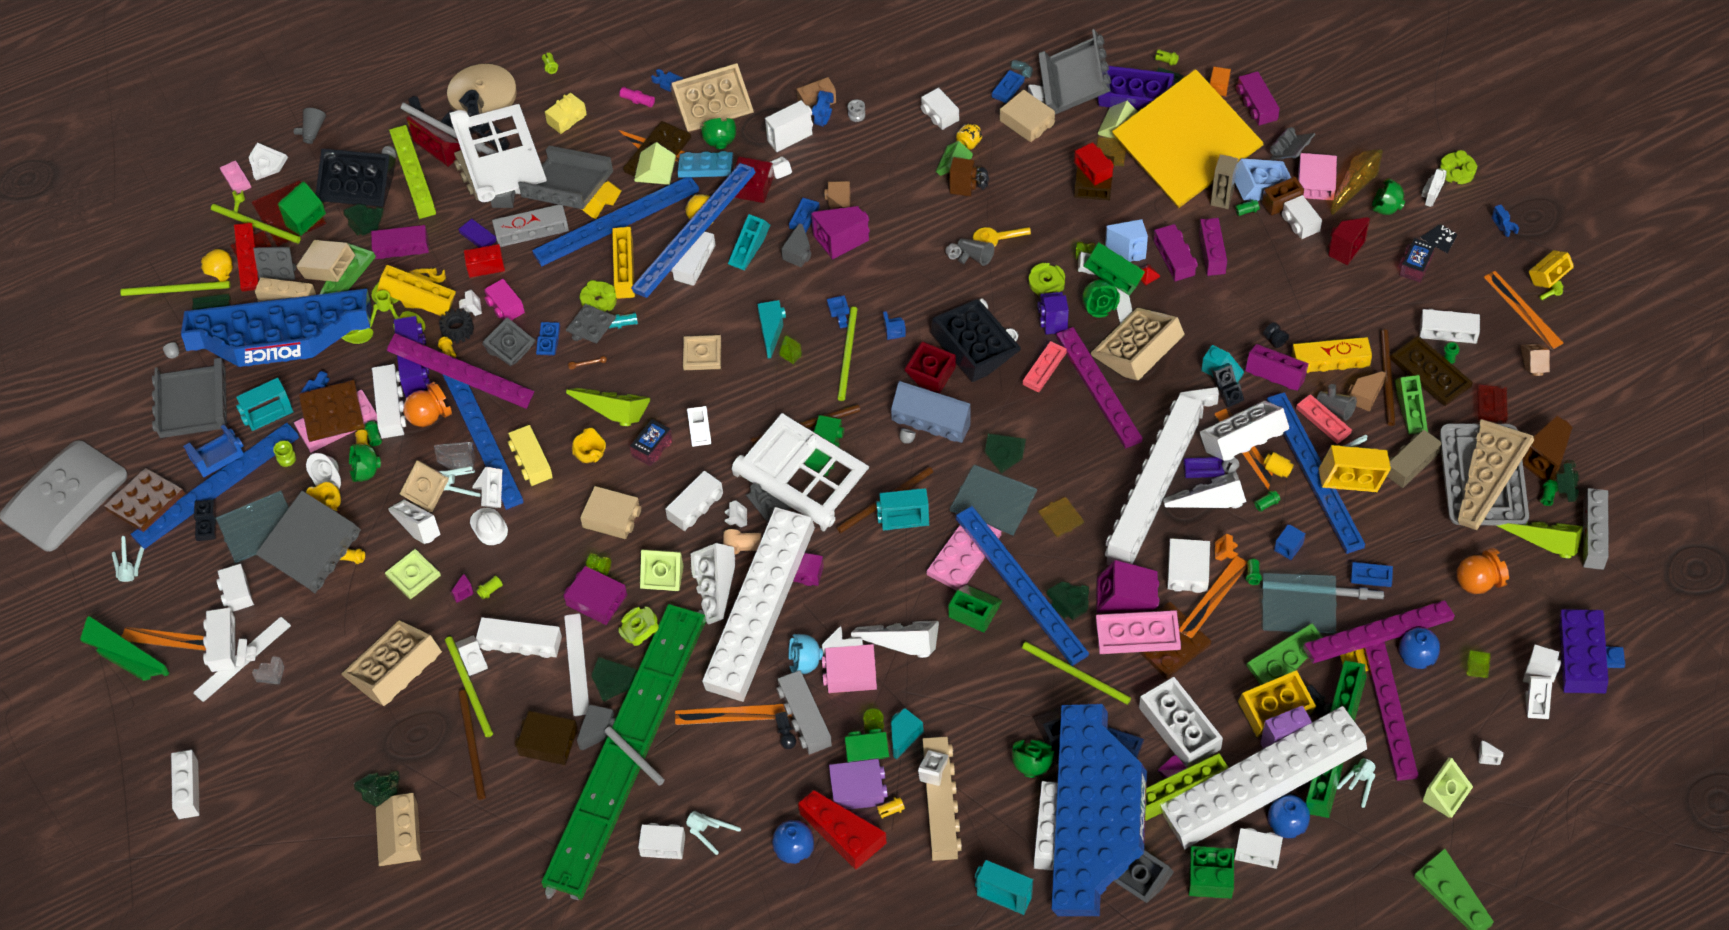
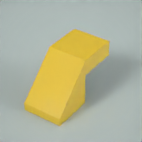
M607 181L601 186L586 207L581 210L592 218L597 219L604 205L613 206L622 190L610 181Z

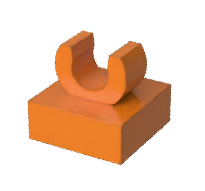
M1225 534L1215 542V559L1222 561L1227 557L1233 559L1238 555V553L1233 552V549L1238 547V544L1233 542L1232 535Z

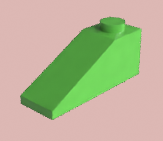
M1420 376L1401 377L1395 380L1398 401L1408 434L1421 433L1423 430L1428 432Z

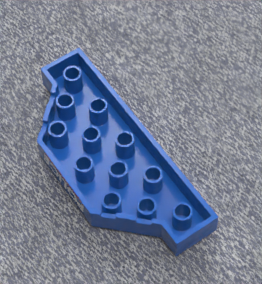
M360 289L184 311L181 336L186 351L206 349L238 367L308 359L315 357L350 331L370 328L372 305L368 290Z
M1103 704L1062 705L1052 894V910L1057 916H1100L1101 894L1108 885L1117 880L1128 869V866L1136 858L1139 859L1144 854L1147 771L1142 763L1107 730L1108 712Z

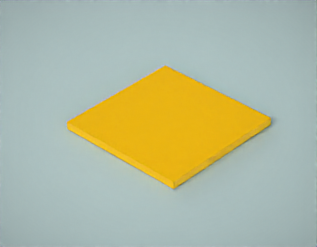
M1196 69L1112 131L1115 138L1178 208L1214 182L1215 169L1220 155L1238 158V163L1241 159L1247 158L1263 146L1262 140Z

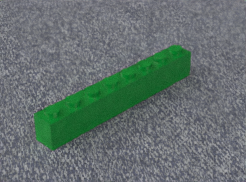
M1344 661L1331 712L1343 706L1354 722L1367 677L1365 664ZM1344 762L1312 779L1306 801L1310 815L1330 817Z

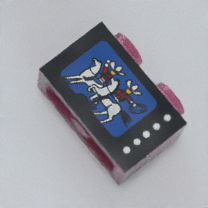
M1414 238L1412 245L1408 244L1406 248V257H1402L1399 263V268H1401L1400 276L1421 283L1433 258L1436 245Z
M651 419L630 445L632 457L649 466L658 461L664 449L668 448L672 443L671 429Z

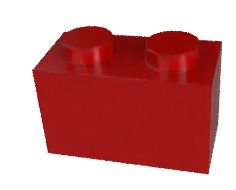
M1093 142L1075 151L1074 163L1094 186L1112 177L1114 168L1112 161L1107 159L1101 148L1097 147Z
M500 244L464 250L469 278L505 271Z

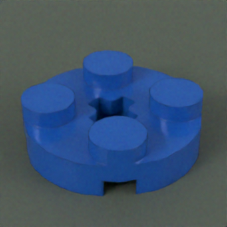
M820 90L818 103L812 108V115L815 116L814 124L824 127L828 123L832 113L830 102H834L833 93Z

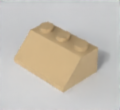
M413 793L392 796L376 808L379 866L421 860L418 803Z

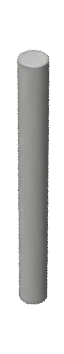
M610 726L605 729V733L659 786L664 783L665 779Z

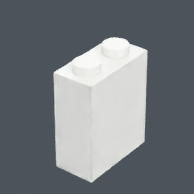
M801 100L765 118L767 141L776 152L812 135L813 123L810 107L806 106Z
M1170 539L1167 589L1193 591L1196 593L1207 592L1210 541Z

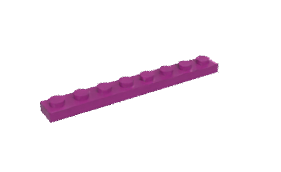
M1074 327L1057 333V340L1062 347L1067 349L1066 354L1123 447L1126 449L1141 443L1142 436Z
M396 333L387 348L388 352L527 409L534 394V391Z
M1444 600L1305 643L1303 649L1314 664L1401 637L1413 628H1430L1452 621L1455 615Z
M1385 642L1365 647L1364 652L1396 781L1417 779L1418 772Z

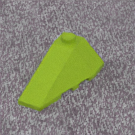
M583 388L567 389L566 391L568 395L610 420L620 422L622 426H631V423L639 422L650 402L649 397L627 394V396H617L615 392H602L600 394L599 390Z
M1528 522L1524 525L1512 523L1496 525L1552 553L1559 554V557L1571 558V556L1577 554L1583 532V526L1556 523L1552 527L1545 524V522H1533L1532 525H1528Z

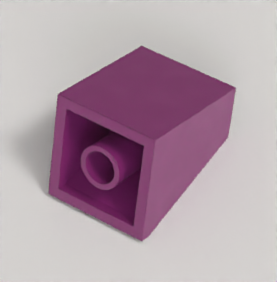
M858 206L811 213L813 236L832 260L869 241V217Z
M1114 560L1097 577V613L1152 612L1159 605L1157 571Z

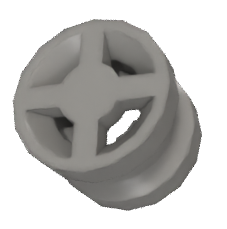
M852 100L849 102L848 117L851 121L859 122L865 118V104L863 101Z

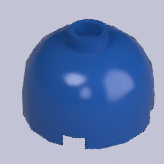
M1421 627L1413 628L1403 635L1399 643L1398 653L1399 655L1401 654L1406 665L1412 668L1424 669L1431 664H1435L1440 654V642L1431 630Z
M1283 795L1272 802L1268 810L1267 821L1275 834L1283 838H1295L1296 835L1303 834L1307 830L1310 822V811L1307 804L1301 798L1295 795Z
M789 820L776 828L773 833L772 846L780 860L796 864L811 855L814 850V837L811 829L805 823L798 820Z

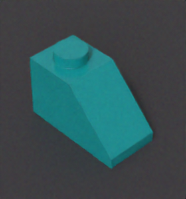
M1214 345L1211 346L1203 358L1202 371L1213 376V369L1227 363L1232 364L1236 382H1239L1244 374L1242 368L1229 352Z
M905 708L900 713H896L891 720L893 757L898 759L924 732L923 722Z

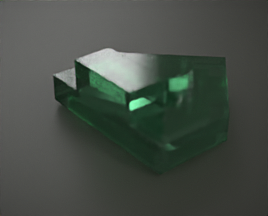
M361 204L343 210V215L348 219V226L357 236H364L371 233V231L378 230L384 214L383 208L376 207V209H372Z
M988 434L985 454L1002 474L1023 459L1026 439Z
M1566 460L1564 462V472L1557 473L1559 493H1567L1568 502H1575L1579 497V490L1575 489V486H1578L1579 473L1577 470H1573V467H1576L1574 460Z
M1060 582L1047 590L1046 594L1053 600L1051 606L1064 619L1069 616L1074 620L1087 612L1089 606V586L1081 585L1079 587L1070 585L1068 582Z
M598 657L591 676L603 702L629 690L637 670Z
M399 771L390 772V775L379 776L378 773L369 774L354 783V788L362 794L363 801L376 807L397 794L400 780Z

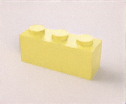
M528 425L510 432L508 445L511 452L515 451L516 453L514 457L517 465H522L523 467L521 472L524 480H529L531 486L553 478L550 466L531 426Z

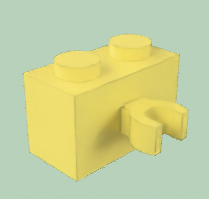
M569 93L567 96L563 95V99L557 100L555 105L545 111L547 124L560 134L570 129L572 125L587 115L585 103L572 93Z

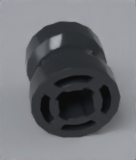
M1277 322L1268 325L1263 332V336L1267 340H1271L1275 348H1280L1289 339V334L1281 330Z

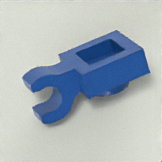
M1502 205L1495 206L1492 219L1499 230H1503L1506 237H1509L1510 230L1518 234L1519 227L1517 224L1509 221L1510 215Z
M845 295L827 299L831 317L837 316L840 328L847 327L845 314H849V307Z
M320 371L315 381L309 380L301 393L326 387L330 380L326 377L327 373Z

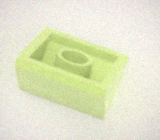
M1128 101L1110 107L1098 131V135L1117 140L1112 131L1138 111Z
M657 142L640 154L634 179L635 182L670 185L676 155Z
M642 549L640 588L679 591L684 567L681 552Z
M1448 758L1428 786L1423 802L1450 818L1453 817L1473 788L1452 758Z

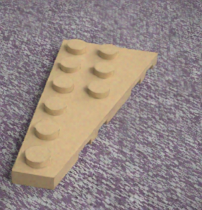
M1481 419L1480 431L1476 438V449L1473 452L1469 469V479L1465 487V497L1462 500L1458 517L1460 525L1475 530L1479 528L1533 443V435Z

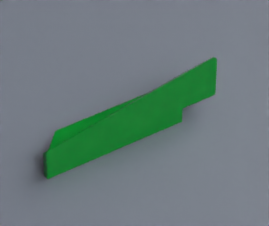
M90 616L87 617L80 638L81 642L98 648L96 651L99 655L143 681L150 680L151 676L160 674L168 676L169 672L164 664Z

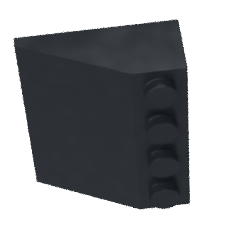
M321 149L316 196L321 202L384 207L394 176L396 159L388 154Z
M979 299L933 318L930 333L945 351L956 355V364L971 382L988 376L1021 350L1017 342Z

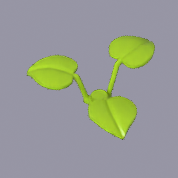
M378 282L371 295L372 300L376 304L373 306L374 310L371 316L370 327L373 325L377 309L382 312L390 309L395 319L416 316L417 322L422 324L424 331L425 323L416 313L405 311L400 317L397 316L392 304L399 300L390 297V293L386 290L377 292ZM371 328L352 330L344 335L342 339L354 344L364 343L371 339L373 330Z

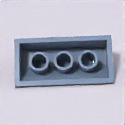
M899 381L891 409L893 421L898 424L911 426L917 430L930 432L935 436L939 435L948 438L951 441L963 442L970 427L969 403Z

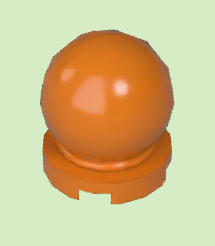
M434 381L427 384V391L418 390L412 392L405 400L403 413L405 418L414 426H430L437 421L439 415L446 418L452 414L450 406L446 407L443 401L446 399L444 393Z
M1495 548L1485 550L1482 556L1473 555L1462 560L1457 568V580L1460 586L1471 594L1486 593L1492 589L1493 585L1496 588L1506 586L1507 583L1505 581L1509 580V573L1505 561L1501 562L1497 556L1500 552Z

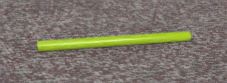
M212 204L211 206L212 211L243 223H252L253 227L297 244L301 241L299 236L219 205Z
M230 281L125 288L121 289V296L231 288Z
M851 307L849 313L838 392L839 401H844L846 396L857 317L856 307Z
M447 637L445 642L485 737H491L493 732L452 637Z
M1028 642L1023 644L1022 649L1127 705L1130 703L1131 697Z

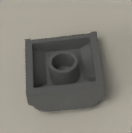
M506 318L483 341L482 345L490 355L497 356L509 366H513L529 351L535 340L509 318Z

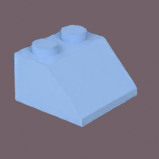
M1142 219L1106 226L1105 246L1129 262L1146 259L1148 235Z

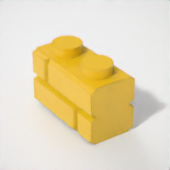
M1553 250L1536 266L1530 269L1529 274L1535 286L1550 288L1574 266L1568 252Z

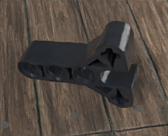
M476 90L467 91L459 100L469 117L483 113L484 102ZM450 110L441 122L454 129L450 118V113L453 111ZM488 122L469 127L470 134H475L479 138L493 135ZM494 126L496 134L503 133L500 129ZM506 136L498 138V140H502L500 142L502 151H506L510 146L509 140ZM495 140L486 141L487 144L498 151Z

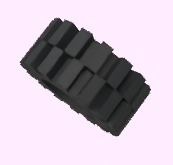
M457 308L456 311L450 309L451 313L446 311V316L442 315L441 319H439L442 337H448L452 340V343L456 341V344L459 343V340L465 342V338L469 339L470 335H473L474 330L470 314L466 313L464 309L460 311V308ZM455 323L463 324L457 329L450 328Z

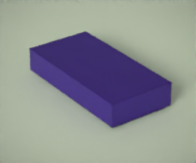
M470 219L459 228V233L479 248L491 246L497 241L496 236L473 219Z
M1217 457L1184 458L1185 478L1222 476L1225 474L1222 468L1223 460Z

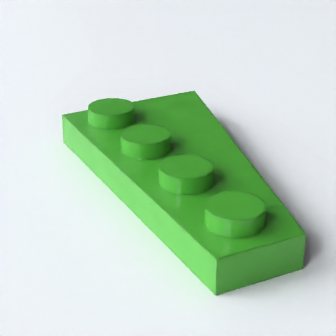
M348 244L355 254L353 260L338 282L326 281L320 294L348 291L376 258L374 252Z
M1312 623L1249 661L1246 666L1260 685H1263L1296 671L1308 658L1303 649L1304 644L1323 637Z
M1446 849L1441 851L1415 874L1414 878L1468 930H1487L1493 925L1494 921Z

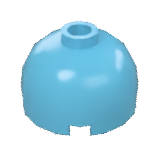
M793 634L794 638L790 639L788 654L789 660L792 659L794 666H790L791 672L794 673L800 670L802 674H808L815 670L819 660H822V648H819L817 641L808 635Z

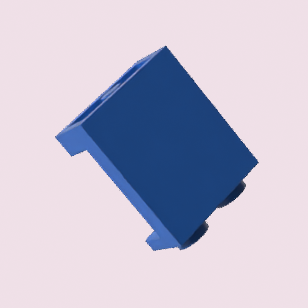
M225 425L221 426L224 434L196 450L191 443L183 446L189 459L203 478L244 455L241 450L243 447L242 442L236 437L231 428L228 430Z

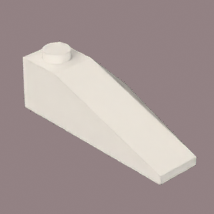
M1235 471L1211 479L1212 483L1209 485H1196L1191 492L1184 490L1164 498L1163 501L1165 507L1238 508L1243 505L1242 503L1246 502Z
M715 543L691 553L693 578L697 579L698 586L696 589L698 593H701L703 599L701 605L707 624L722 620L724 617L735 568L734 547Z
M916 621L912 622L913 625L905 627L901 623H896L885 629L883 625L856 627L851 632V636L910 655L928 657L936 649L939 622Z

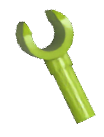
M236 190L232 192L235 201L234 212L238 213L240 203L245 200L243 190L238 195Z
M1557 281L1552 285V290L1539 296L1540 300L1554 294L1556 296L1563 293L1562 282Z

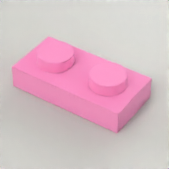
M236 160L220 167L221 173L232 191L236 190L238 194L241 193V190L245 191L251 188L249 181Z

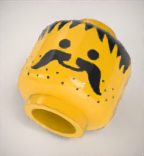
M968 123L958 131L956 139L967 149L971 150L981 141L982 133L977 125Z

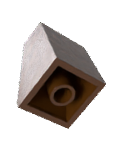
M1557 415L1533 437L1534 441L1522 459L1523 466L1545 483L1547 480L1555 481L1573 427Z

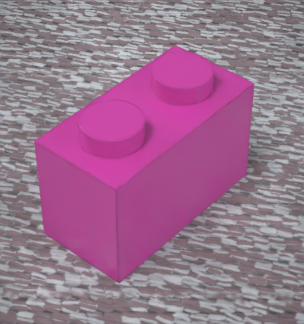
M504 279L485 289V301L489 307L492 306L494 308V312L499 319L505 320L509 318L513 320L525 313L522 301Z

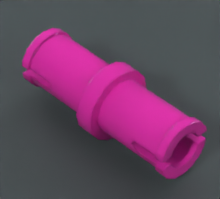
M622 87L620 90V97L631 100L634 104L640 103L648 107L654 105L655 98L653 96L626 87Z

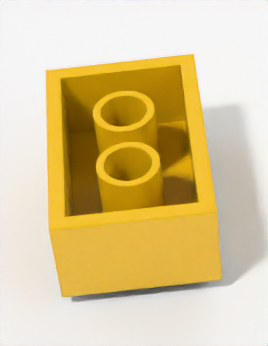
M1331 445L1319 467L1322 488L1378 492L1391 470L1387 450Z
M1297 670L1242 693L1238 700L1256 737L1263 734L1265 720L1303 706L1307 714L1310 715L1316 707Z

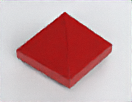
M1150 264L1141 268L1145 271L1141 278L1145 286L1160 277Z

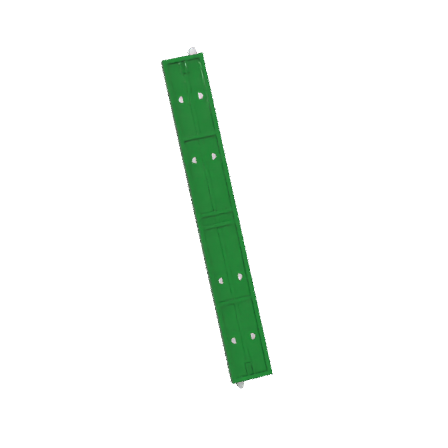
M668 604L660 621L659 628L654 634L612 726V729L644 760L706 623V616L702 610L694 612ZM609 736L541 882L543 888H546L545 894L547 899H550L556 893V890L570 894L572 899L578 901L583 899L641 769Z

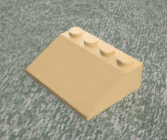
M738 64L671 83L670 89L687 132L701 129L703 123L711 119L721 118V121H727L726 118L735 119L754 113Z
M1136 308L1091 352V355L1122 376L1138 381L1185 334L1178 317Z
M399 620L341 674L373 701L385 706L401 690L405 689L410 681L420 675L426 666L435 661L442 651L431 635Z

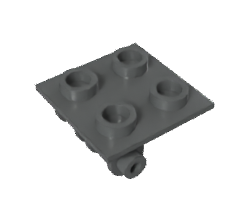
M1286 128L1270 147V152L1273 154L1271 160L1298 157L1303 148L1311 142L1315 133L1296 135L1294 128Z
M290 247L253 248L259 280L260 277L277 280H295L294 271H296V264L292 263Z
M585 304L566 331L573 335L572 339L574 341L584 338L597 344L616 319V316Z
M756 483L751 485V492L746 495L767 522L770 521L775 507L784 510L792 508L763 490Z

